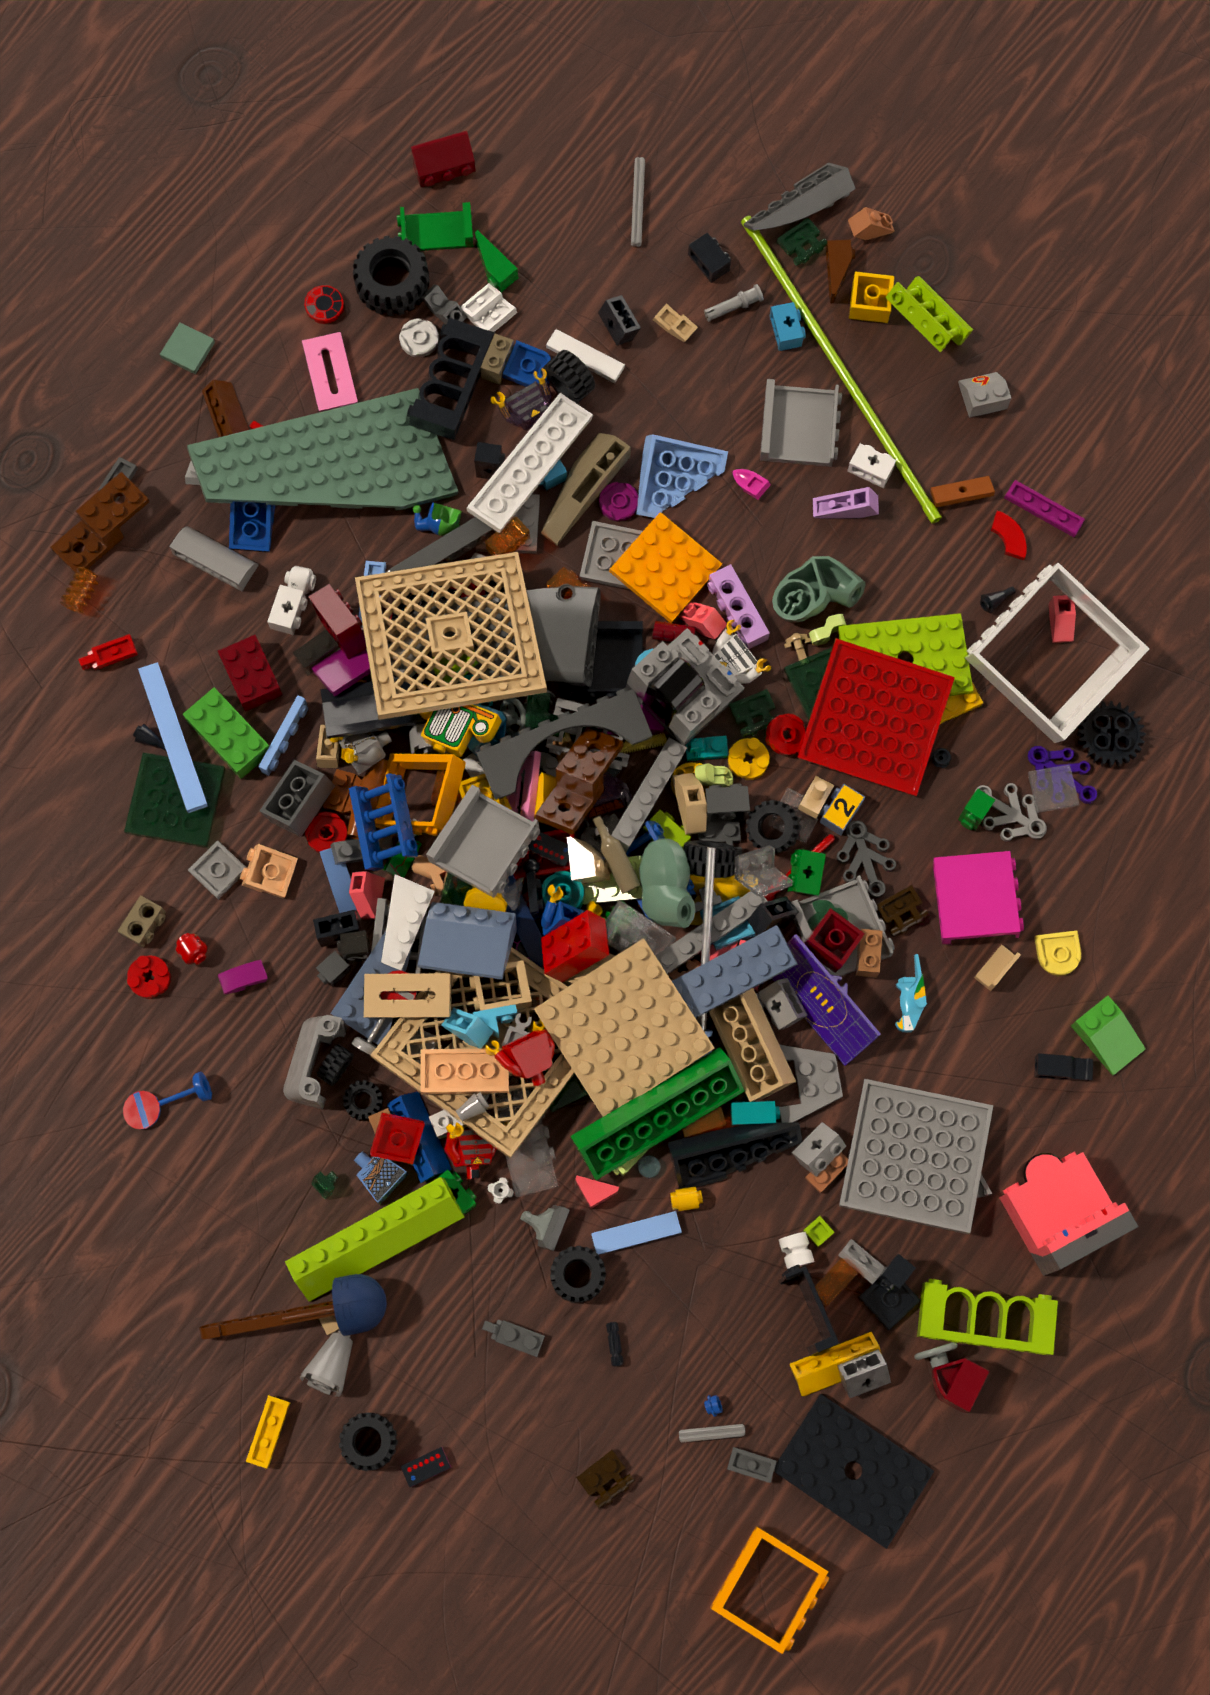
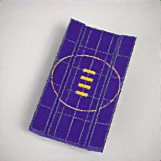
M795 934L787 944L798 965L771 979L775 982L788 978L808 1015L804 1018L845 1066L881 1034L847 995L848 984L845 983L841 987L837 983L842 977L831 975L797 934Z

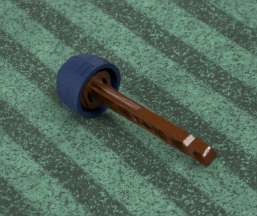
M354 1274L334 1278L332 1285L333 1301L206 1324L199 1327L201 1339H210L334 1315L343 1336L363 1333L373 1329L382 1320L387 1305L386 1295L380 1284L367 1275Z

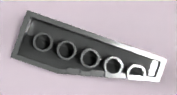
M827 163L793 185L794 190L791 192L785 191L781 194V200L772 201L768 204L767 211H759L744 223V227L753 231L773 228L792 223L833 206L835 201L846 198L850 195L851 191L856 189L848 168Z

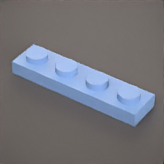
M297 695L259 765L262 773L269 776L271 771L276 770L279 764V756L287 750L290 736L295 735L300 718H304L308 711L305 698Z

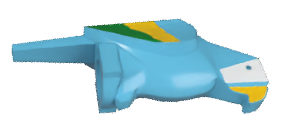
M918 954L914 955L915 977H903L898 979V983H896V987L901 991L900 1007L902 1017L895 1025L901 1032H912L915 1029L920 1015L927 1004Z

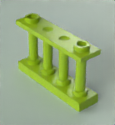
M920 276L915 277L907 289L897 282L885 297L939 352H942L951 339L958 346L962 345L973 331Z

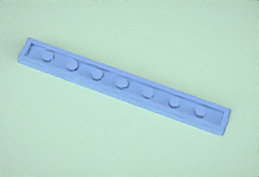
M158 662L138 668L187 812L190 813L208 807Z

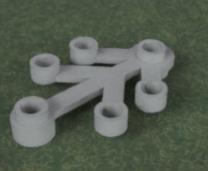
M1009 783L1004 788V794L1008 796L1011 807L993 797L992 791L988 786L981 785L977 787V789L995 799L992 807L1005 814V816L994 818L986 817L982 823L985 830H992L995 826L1018 822L1024 827L1016 829L1004 828L1000 833L1003 841L1008 842L1013 837L1028 835L1033 839H1039L1045 835L1047 826L1037 816L1034 805L1035 797L1033 795L1027 794L1022 799V805L1028 811L1029 818L1021 813L1017 797V786L1015 784ZM1012 787L1014 793H1009L1007 788ZM1025 799H1031L1032 804H1027ZM986 821H991L993 826H987ZM1037 826L1039 832H1034L1032 827ZM1004 832H1009L1011 836L1009 838L1005 837Z

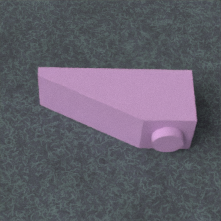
M870 487L813 498L814 518H863L879 514L878 495Z

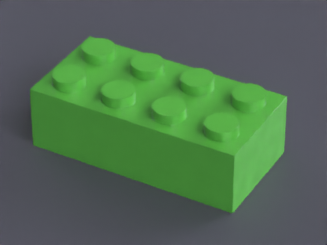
M215 687L183 713L189 725L240 779L261 763L269 748L265 740Z

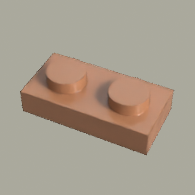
M841 1152L817 1177L810 1172L805 1179L821 1193L847 1166L848 1158Z

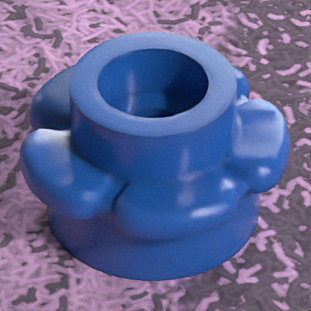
M708 1395V1400L704 1402L708 1414L716 1417L717 1414L723 1412L720 1399L717 1395L712 1397Z

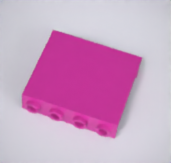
M1010 851L934 858L933 870L942 944H951V940L1014 934L1016 938H1019L1020 932L1024 930L1023 918H1019L1018 911L1021 910L1020 898H1016L1015 890H1018V879L1013 876V870H1016L1015 858H1011Z

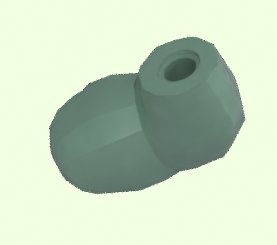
M812 556L801 567L789 572L779 583L772 599L773 608L778 616L787 622H802L824 611L829 602H836L848 608L853 607L861 598L866 585L859 576L830 556Z
M662 838L650 842L644 850L639 867L642 909L654 923L662 926L689 927L695 915V902L687 891L690 880V867L686 854L679 843L672 839Z

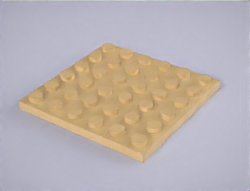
M644 938L534 1008L603 1117L630 1100L650 1091L714 1049L709 1038Z

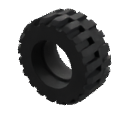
M384 236V239L380 240L376 238L373 239V243L364 245V251L360 250L356 255L357 259L353 263L355 288L362 303H366V307L370 310L375 309L378 314L387 313V316H393V313L402 315L405 314L404 311L406 310L410 312L415 309V304L420 305L423 301L421 297L428 291L430 283L426 257L420 251V248L416 244L412 246V241L408 239L402 240L399 236L394 238ZM387 266H400L409 272L408 277L402 283L395 286H384L373 279L379 270Z

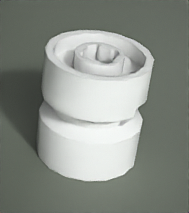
M806 1232L779 1239L781 1250L786 1253L784 1261L787 1269L798 1264L801 1267L815 1262L812 1251L807 1249L809 1241Z

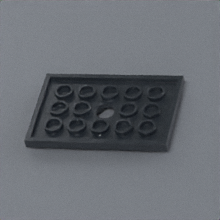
M819 1394L778 1459L774 1472L887 1549L934 1473V1470L822 1394ZM852 1461L859 1463L862 1468V1474L856 1480L847 1478L844 1471L847 1463Z

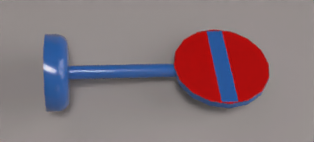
M195 1073L192 1078L193 1088L160 1101L151 1092H135L125 1101L123 1107L124 1119L132 1128L147 1129L159 1119L160 1106L195 1092L202 1101L211 1100L212 1091L204 1073Z

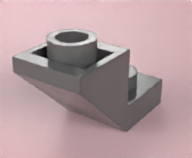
M433 285L421 297L429 310L445 324H447L449 318L461 322L467 318L456 301L448 300L438 285Z

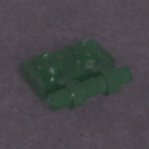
M807 218L777 239V243L788 256L793 253L798 255L793 259L794 264L798 266L809 261L810 257L815 253L819 254L822 252L823 248L827 245V240L823 238L818 241L817 237L820 236V230ZM810 243L812 247L805 251L802 247Z
M768 689L729 705L737 725L743 722L747 725V727L740 729L742 737L749 734L751 736L757 734V731L767 728L770 721L778 716L777 714L771 717L769 713L775 710V704ZM762 715L764 720L754 724L752 719Z

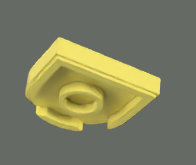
M1078 931L1036 935L1034 937L1038 960L1045 971L1052 975L1064 976L1077 968L1081 960Z

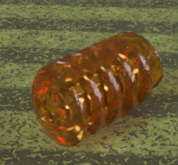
M78 567L76 569L78 573L73 575L74 580L69 582L70 587L65 589L66 594L62 595L60 604L71 611L83 613L84 611L80 608V605H88L84 598L91 599L87 592L94 593L95 589L91 585L98 586L99 583L95 580L98 576L94 572Z

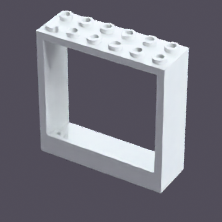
M1059 563L1054 566L1050 564L1037 575L1039 580H1034L1023 590L1024 596L1020 595L1009 605L1010 611L1006 610L995 620L997 624L989 627L981 635L983 638L981 641L978 640L967 650L969 654L965 657L973 667L1054 743L1064 741L1149 650L1137 636ZM1049 580L1119 645L1050 720L980 655V652Z

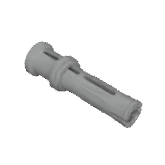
M755 284L753 288L747 291H739L737 296L705 309V317L710 322L740 307L746 309L754 302H762L764 300L762 291L758 284Z

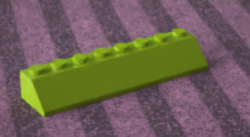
M439 1177L288 1259L285 1263L294 1282L310 1302L331 1291L334 1278L362 1274L465 1218L445 1178Z

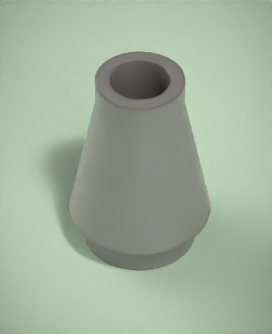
M481 1092L478 1094L474 1093L456 1110V1113L463 1122L468 1118L486 1112V1109L490 1106Z

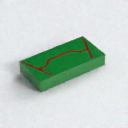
M416 841V843H417V852H418V850H419V848H420V846H421V843H419L418 841ZM402 853L389 857L383 871L393 877L398 875L404 878L414 858L403 857Z

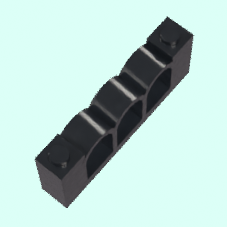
M449 318L447 324H443L440 336H443L438 345V357L429 366L428 381L420 388L419 399L415 400L414 405L409 406L407 417H409L410 426L455 440L481 376L480 367L494 337V332ZM448 349H458L476 355L473 365L449 358L444 352ZM441 371H447L465 377L467 381L464 388L443 382L434 375ZM430 394H439L457 400L458 403L455 410L452 411L429 403L425 397Z

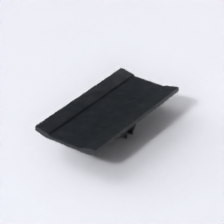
M415 674L412 678L416 680L420 674ZM398 677L393 678L394 683L399 679ZM425 678L421 684L429 686L432 681ZM372 681L353 684L335 697L327 688L320 689L327 739L374 731H387L388 733L387 729H392L393 733H396L400 727L424 724L428 721L422 718L419 713L379 720ZM404 681L400 687L407 690L411 685Z

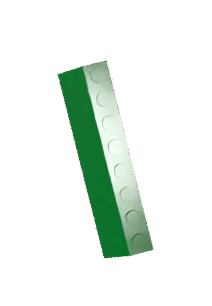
M719 1047L677 1072L650 1091L630 1100L570 1137L594 1179L598 1180L743 1093L745 1090L730 1058Z

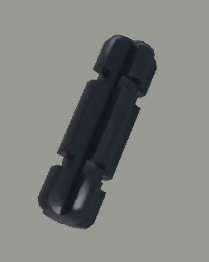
M610 1322L606 1324L607 1333H609L610 1354H612L611 1364L614 1367L622 1366L623 1356H621L620 1334L617 1332L619 1331L618 1323Z

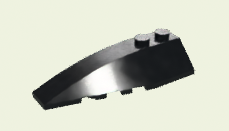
M799 1122L730 1127L667 1143L678 1188L683 1189L722 1181L728 1178L727 1175L737 1170L741 1172L747 1169V1165L755 1161L760 1163L766 1160L768 1155L774 1152L776 1154L781 1153L803 1141Z

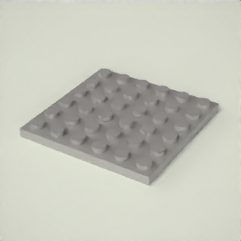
M864 1079L839 1207L970 1235L993 1105Z

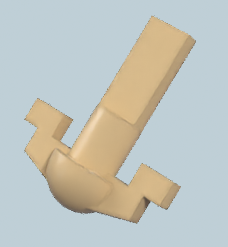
M794 633L786 639L784 646L789 648L793 642L800 665L808 664L801 640L809 643L812 642L811 638H808L807 634Z

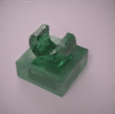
M320 1171L314 1176L311 1184L326 1200L332 1195L335 1189L333 1184L336 1183L338 1176L333 1171L327 1176Z

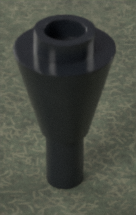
M1011 586L1003 591L982 594L980 605L984 611L992 613L1006 598L1015 594L1016 590Z
M145 724L142 727L137 726L133 737H135L134 742L157 746L166 751L163 740Z

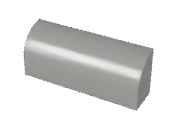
M188 526L184 527L177 534L169 546L173 555L240 591H243L259 566L254 561Z

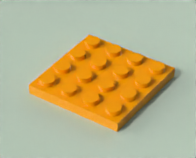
M660 512L614 563L609 572L668 622L672 623L709 581V575L716 572L722 563Z

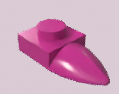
M746 469L733 470V476L737 484L742 487L744 492L757 500L770 487L767 479L753 471Z

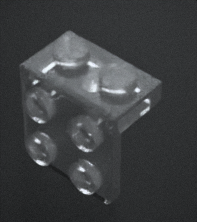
M771 845L735 856V879L755 895L766 896L769 893L792 886V880L774 867L775 848Z

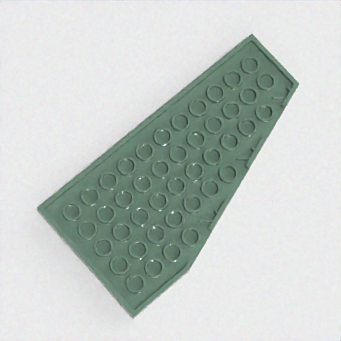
M418 388L187 445V450L206 502L211 503L258 502L266 503V505L298 506V504L331 505V507L338 508L384 507L403 510L415 505H422L458 495V489L437 435L409 425L407 411L409 406L414 405L415 400L419 399L420 391Z

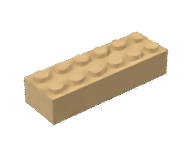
M753 988L709 1011L750 1102L762 1100L796 1082Z

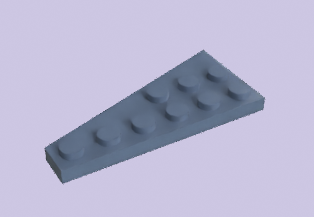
M386 931L330 1013L333 1016L342 1018L344 1023L369 1038L379 1018L364 1017V974H388L392 971H399L396 968L381 963ZM413 944L401 971L406 972ZM386 1018L373 1040L374 1043L379 1045L387 1035L393 1018Z

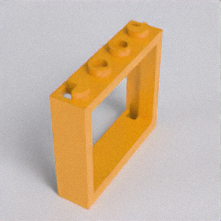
M390 754L386 774L402 775V779L406 769L446 770L432 822L411 821L413 834L415 835L427 833L437 836L452 816L466 765L465 761L454 754ZM385 775L384 785H385V784H388V783H387L386 775ZM389 792L380 795L376 809L392 804ZM394 812L376 818L375 826L381 830L395 825L396 822L392 821Z
M756 1526L710 1608L783 1654L785 1650L789 1651L795 1641L792 1637L796 1629L800 1631L805 1624L806 1618L804 1615L808 1609L812 1610L818 1600L815 1595L819 1588L823 1590L829 1580V1577L826 1575L829 1571ZM762 1538L818 1573L780 1643L723 1608Z

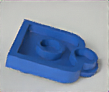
M516 340L502 378L525 387L536 383L537 386L532 389H537L541 384L539 380L535 379L533 373L536 371L537 376L541 378L543 376L541 368L544 369V365L551 358L547 352ZM545 378V384H550L547 378Z

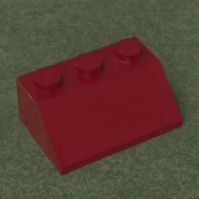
M467 130L411 146L413 166L420 187L432 186L441 181H450L455 177L467 176L472 172H476L475 160Z

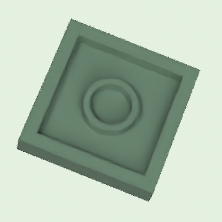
M179 322L161 351L160 356L162 359L196 374L215 341L213 338Z

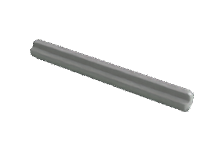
M643 157L635 158L631 231V245L633 247H640L642 243L645 159Z

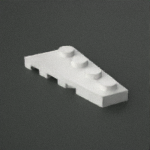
M398 875L394 876L381 963L402 970L435 891Z

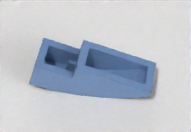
M331 848L320 851L339 913L350 910L357 911L349 894L351 877L347 865H335Z

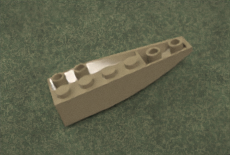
M598 433L574 462L541 531V535L557 546L631 456V447L614 435Z

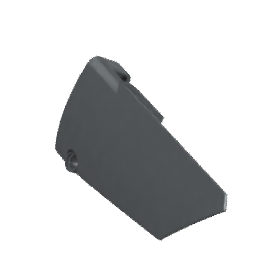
M563 584L560 587L526 590L545 681L565 682L569 686L591 687L601 598L600 588ZM568 591H572L571 598L565 599V594ZM460 597V599H462L463 601H466V599L468 598ZM494 597L491 600V602L497 605L501 601V599L497 597ZM442 599L438 601L442 604H445L448 601V599ZM474 600L470 605L477 608L481 603ZM425 601L421 607L424 608L428 603ZM454 603L450 608L457 611L460 606ZM506 604L503 608L508 611V606ZM433 606L430 612L436 615L440 609ZM487 606L483 610L488 615L493 611ZM465 610V611H464V612H467V615H468V618H469L472 613L469 612L468 610ZM414 611L410 616L415 618L419 612ZM498 613L495 619L501 622L505 616ZM425 616L421 621L426 623L427 617ZM480 617L474 620L479 625L484 621ZM510 620L506 625L512 628ZM491 623L486 627L491 632L496 628ZM470 627L472 635L476 630ZM503 630L498 634V636L504 639L508 635ZM449 631L446 632L444 635L446 637H452L455 635V633ZM481 633L477 639L484 642L488 637ZM513 637V639L510 642L515 645V640ZM493 640L489 646L496 649L500 644ZM473 644L474 651L476 652L479 647ZM505 647L501 653L508 656L512 651ZM430 651L427 656L432 658V652ZM484 651L480 656L488 659L491 654ZM518 654L514 658L517 662H519ZM496 658L492 663L500 666L503 661ZM422 661L419 667L425 669L429 664ZM478 662L474 668L479 670L483 664ZM508 665L504 670L512 673L516 668ZM487 668L484 674L491 677L495 671Z

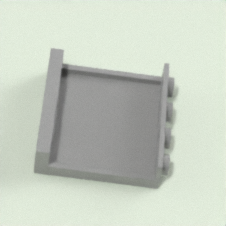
M767 379L760 461L832 467L833 459L837 460L838 448L834 446L835 441L839 439V429H836V423L840 422L841 411H837V405H841L842 393L838 392L839 385L835 386V390L778 386L775 385L774 379Z
M471 785L426 855L430 863L495 898L497 893L500 894L505 888V881L508 876H512L516 871L519 859L524 858L527 854L530 842L538 837L540 833L538 820L535 819L532 822L481 794L480 788Z
M860 875L857 876L856 880L822 892L819 896H812L799 902L798 899L791 902L799 911L793 920L803 943L831 908L860 930L883 931L881 961L891 957L895 949L891 938H887L884 932L886 926L883 919L878 918L876 913L878 911L874 899L871 900L867 893L869 892L868 884L865 880L862 881ZM858 945L836 973L825 965L823 966L831 975L843 976L856 971Z

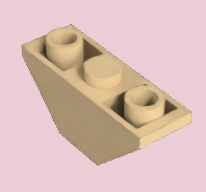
M693 773L673 775L672 782L685 835L705 833L707 803L701 782Z

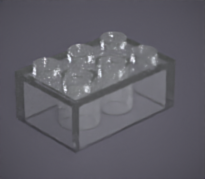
M621 900L617 902L605 920L608 944L620 952H623L644 938L656 956L676 940L675 936Z

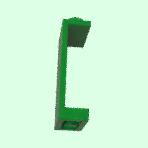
M470 202L462 203L463 211L405 215L404 207H400V215H397L398 227H401V232H398V236L402 240L408 239L412 241V246L416 244L420 251L474 247Z

